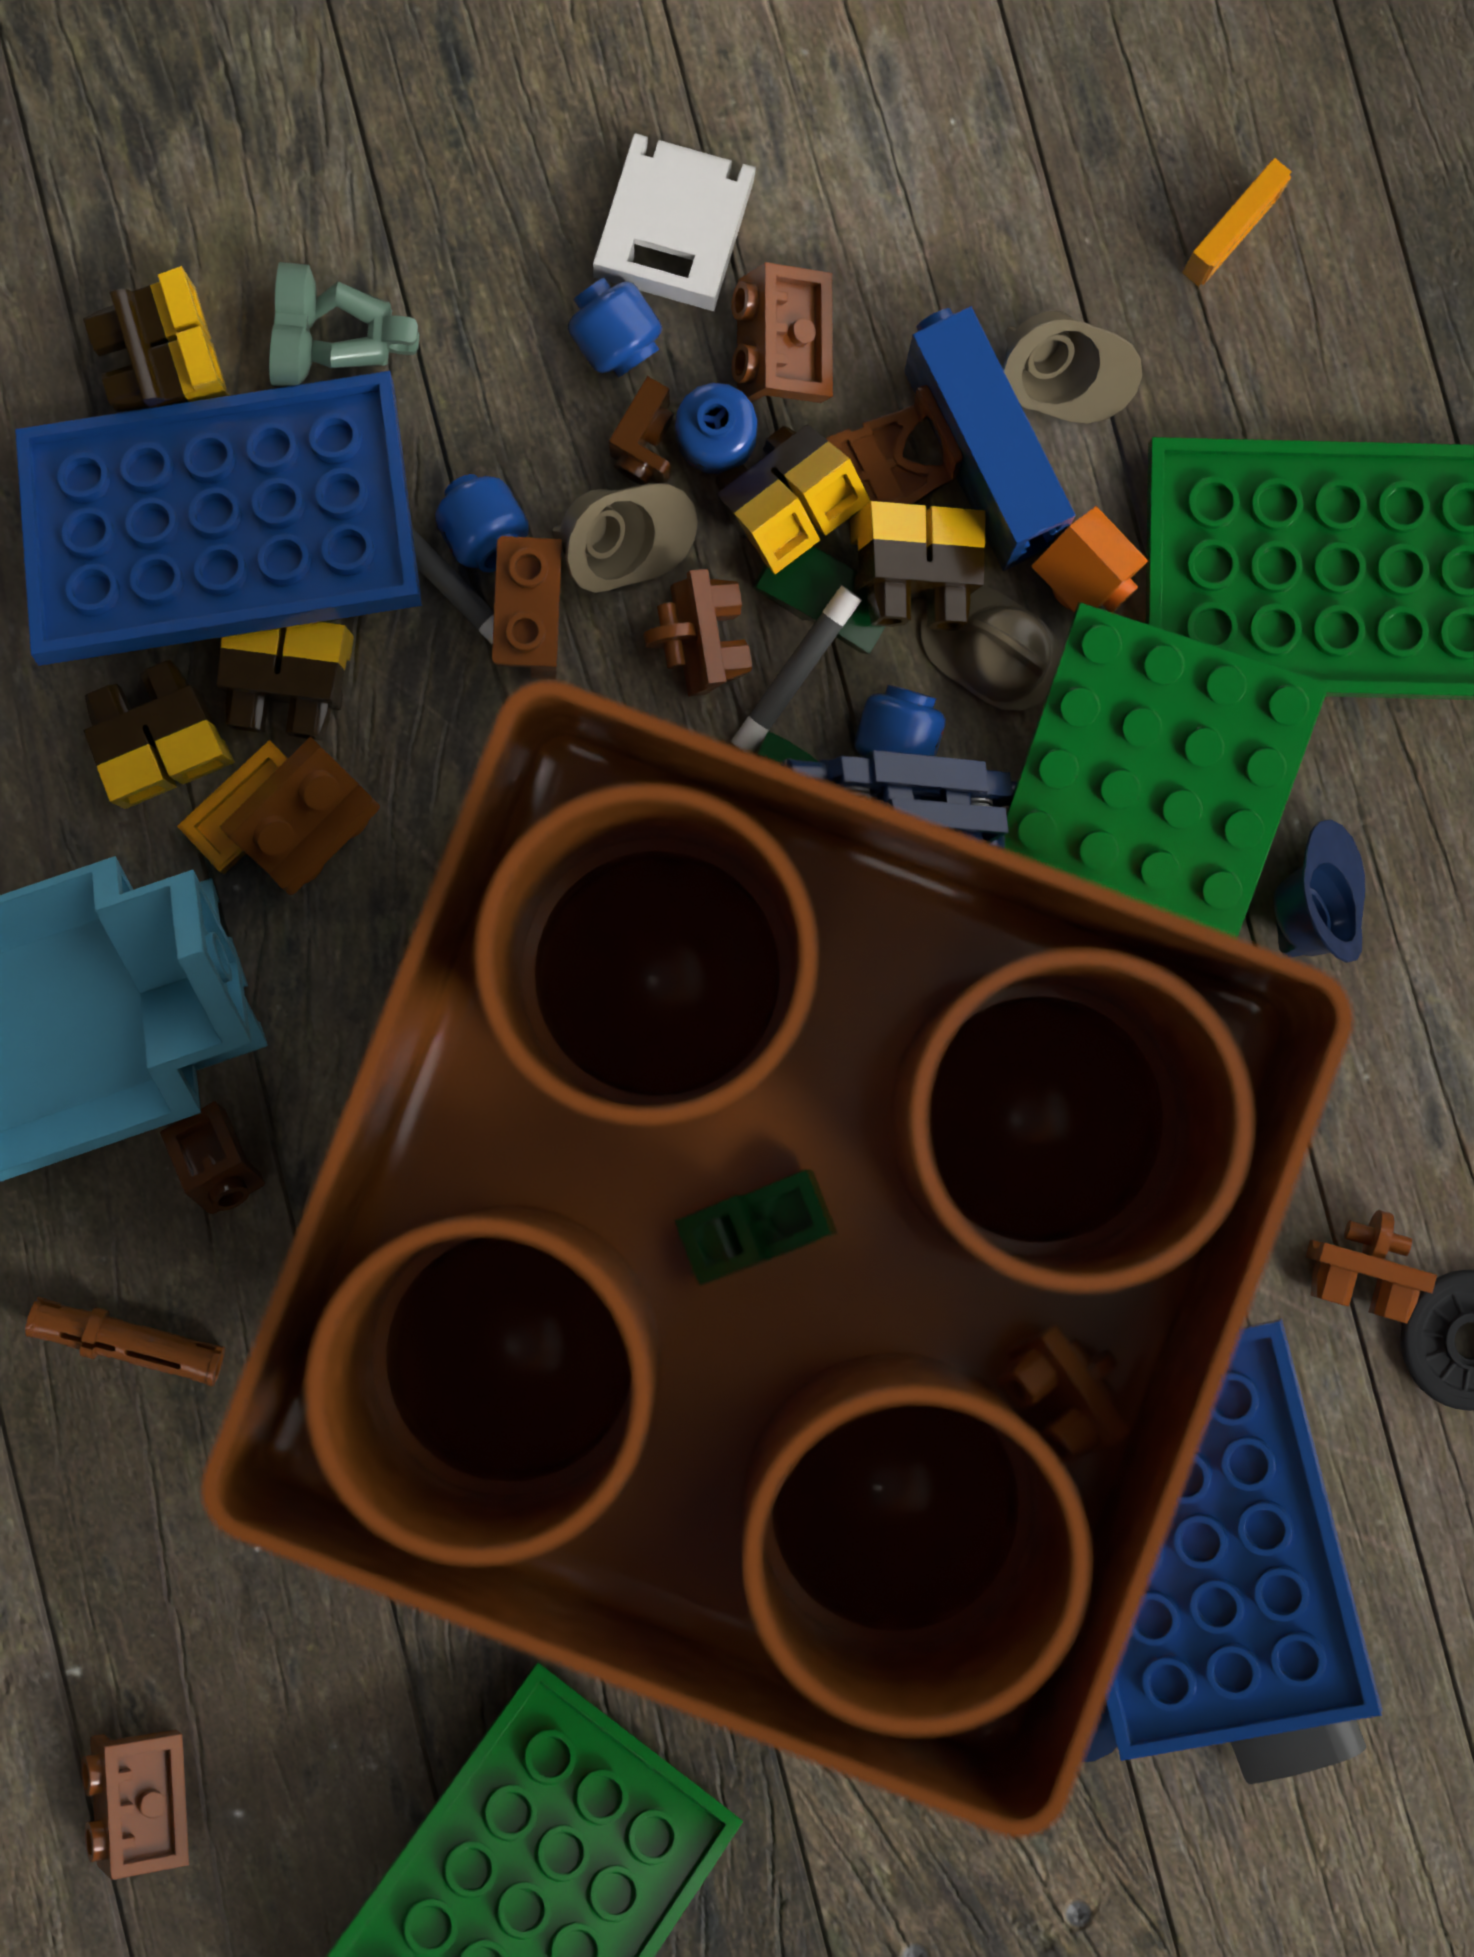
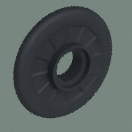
M1459 1270L1437 1277L1432 1294L1420 1291L1417 1304L1408 1323L1402 1322L1400 1342L1406 1368L1414 1382L1423 1392L1445 1406L1459 1410L1474 1411V1357L1464 1358L1457 1351L1454 1342L1458 1329L1465 1323L1474 1322V1270Z

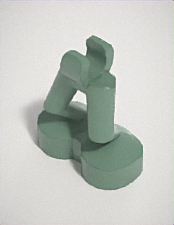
M279 262L275 284V318L269 355V374L272 387L282 388L301 385L308 376L312 362L330 368L385 366L388 364L389 352L402 355L416 354L419 347L418 325L414 318L392 316L391 304L338 281L317 297L316 281L309 265ZM335 307L368 324L367 337L334 343L314 340L309 330L318 318Z

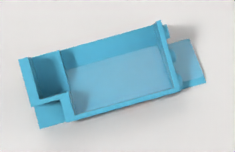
M114 856L0 895V1182L201 1113L196 1071L268 1046L261 1023L257 1021L244 994V987L248 986L233 939L232 937H227L220 923L218 902L220 901L212 878L199 882L194 870H190L133 890L119 861Z

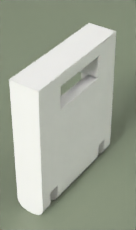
M635 133L594 259V278H605L606 281L615 284L627 281L632 282L640 291L714 311L752 189L756 167L743 164L737 181L730 180L728 177L731 171L732 160L661 140L658 141L652 158L645 156L648 137ZM634 244L693 260L688 278L633 263Z

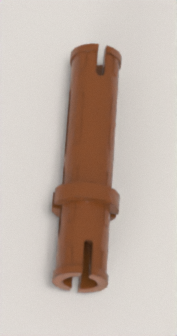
M39 1296L31 1307L25 1328V1336L52 1341L80 1350V1356L95 1359L97 1355L111 1357L152 1370L189 1378L212 1387L218 1379L225 1356L224 1346L199 1342L162 1330L125 1322L121 1319L110 1317V1311L95 1307L91 1312L62 1305Z

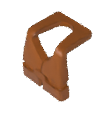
M927 385L917 388L913 405L898 412L862 423V428L851 432L850 428L826 438V440L850 458L871 501L915 505L934 491L953 481L959 474L963 460L962 452ZM927 418H930L935 425L943 445L942 465H923L903 457L905 443L910 433L917 424Z

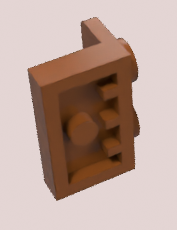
M764 262L738 280L732 295L731 310L734 319L737 320V348L733 354L731 369L733 379L737 382V389L742 391L751 403L764 396L822 403L833 397L832 273Z
M501 536L498 538L492 661L496 666L531 668V678L556 680L562 539Z
M310 736L219 827L291 896L304 884L315 879L322 871L324 864L349 839L356 837L365 829L369 819L380 809V805Z
M174 1729L111 1740L105 1734L91 1736V1755L83 1756L81 1764L84 1791L86 1796L93 1795L94 1821L86 1822L85 1845L89 1861H97L98 1867L111 1880L188 1866L189 1850L182 1733Z

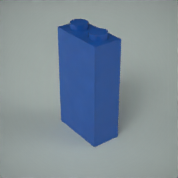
M972 306L956 314H953L952 310L947 308L931 314L916 326L918 332L912 335L904 373L915 394L918 387L927 385L962 452L963 460L957 475L959 484L971 508L974 510H985V536L1002 570L1005 571L1046 551L1071 525L1076 515ZM927 418L943 449V445L935 425L933 424L930 418Z

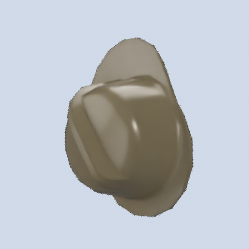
M1043 311L1032 315L1018 327L1008 326L1005 331L1008 347L1003 370L1020 405L1024 408L1036 410L1069 422L1089 424L1107 420L1120 412L1137 393L1142 379L1141 358L1131 342L1114 332L1079 321L1062 311Z
M649 483L618 491L607 489L588 491L576 498L567 509L561 525L555 526L552 530L554 539H562V549L566 555L569 575L579 587L597 593L651 580L672 571L686 557L695 541L698 520L694 504L683 490L668 483Z
M983 585L970 594L968 623L958 630L943 631L928 628L927 609L921 621V643L929 661L944 675L985 703L1000 710L1023 711L1039 705L1045 700L1061 654V648L1056 635L1040 618L1000 591Z

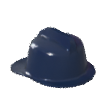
M1332 819L1320 821L1311 829L1305 848L1303 866L1285 878L1274 892L1273 905L1277 920L1278 945L1280 952L1286 957L1301 955L1317 956L1332 953L1336 958L1348 963L1358 960L1362 952L1361 926L1365 900L1364 867L1353 837L1343 825Z

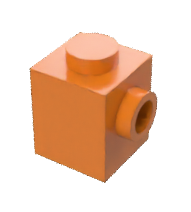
M1095 506L1072 523L1031 567L1052 588L1056 599L1067 609L1075 612L1078 602L1096 608L1104 606L1107 611L1114 612L1139 588L1131 578L1148 560L1108 517Z

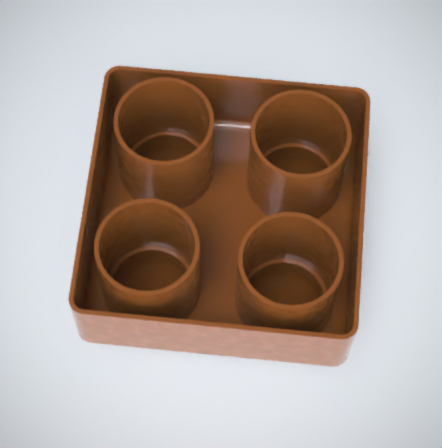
M539 681L526 685L516 691L505 702L499 713L206 1465L201 1488L206 1512L212 1522L222 1532L247 1544L999 1835L1019 1838L1037 1834L1051 1826L1058 1819L1068 1802L1350 1039L1353 1027V1012L1349 998L1342 986L1333 977L1309 965L569 684L558 681ZM805 1169H813L838 1234L728 1277L699 1286L675 1220L735 1195H745ZM1055 1325L1068 1343L1077 1339L1090 1358L1105 1350L1111 1352L1118 1364L1104 1378L1117 1395V1398L1111 1405L1130 1430V1433L1115 1445L1081 1455L1061 1464L1038 1438L1037 1433L1053 1420V1417L1041 1400L1032 1406L1019 1409L1009 1402L997 1384V1379L1013 1361L1006 1351L1026 1337L1027 1339L1033 1338Z

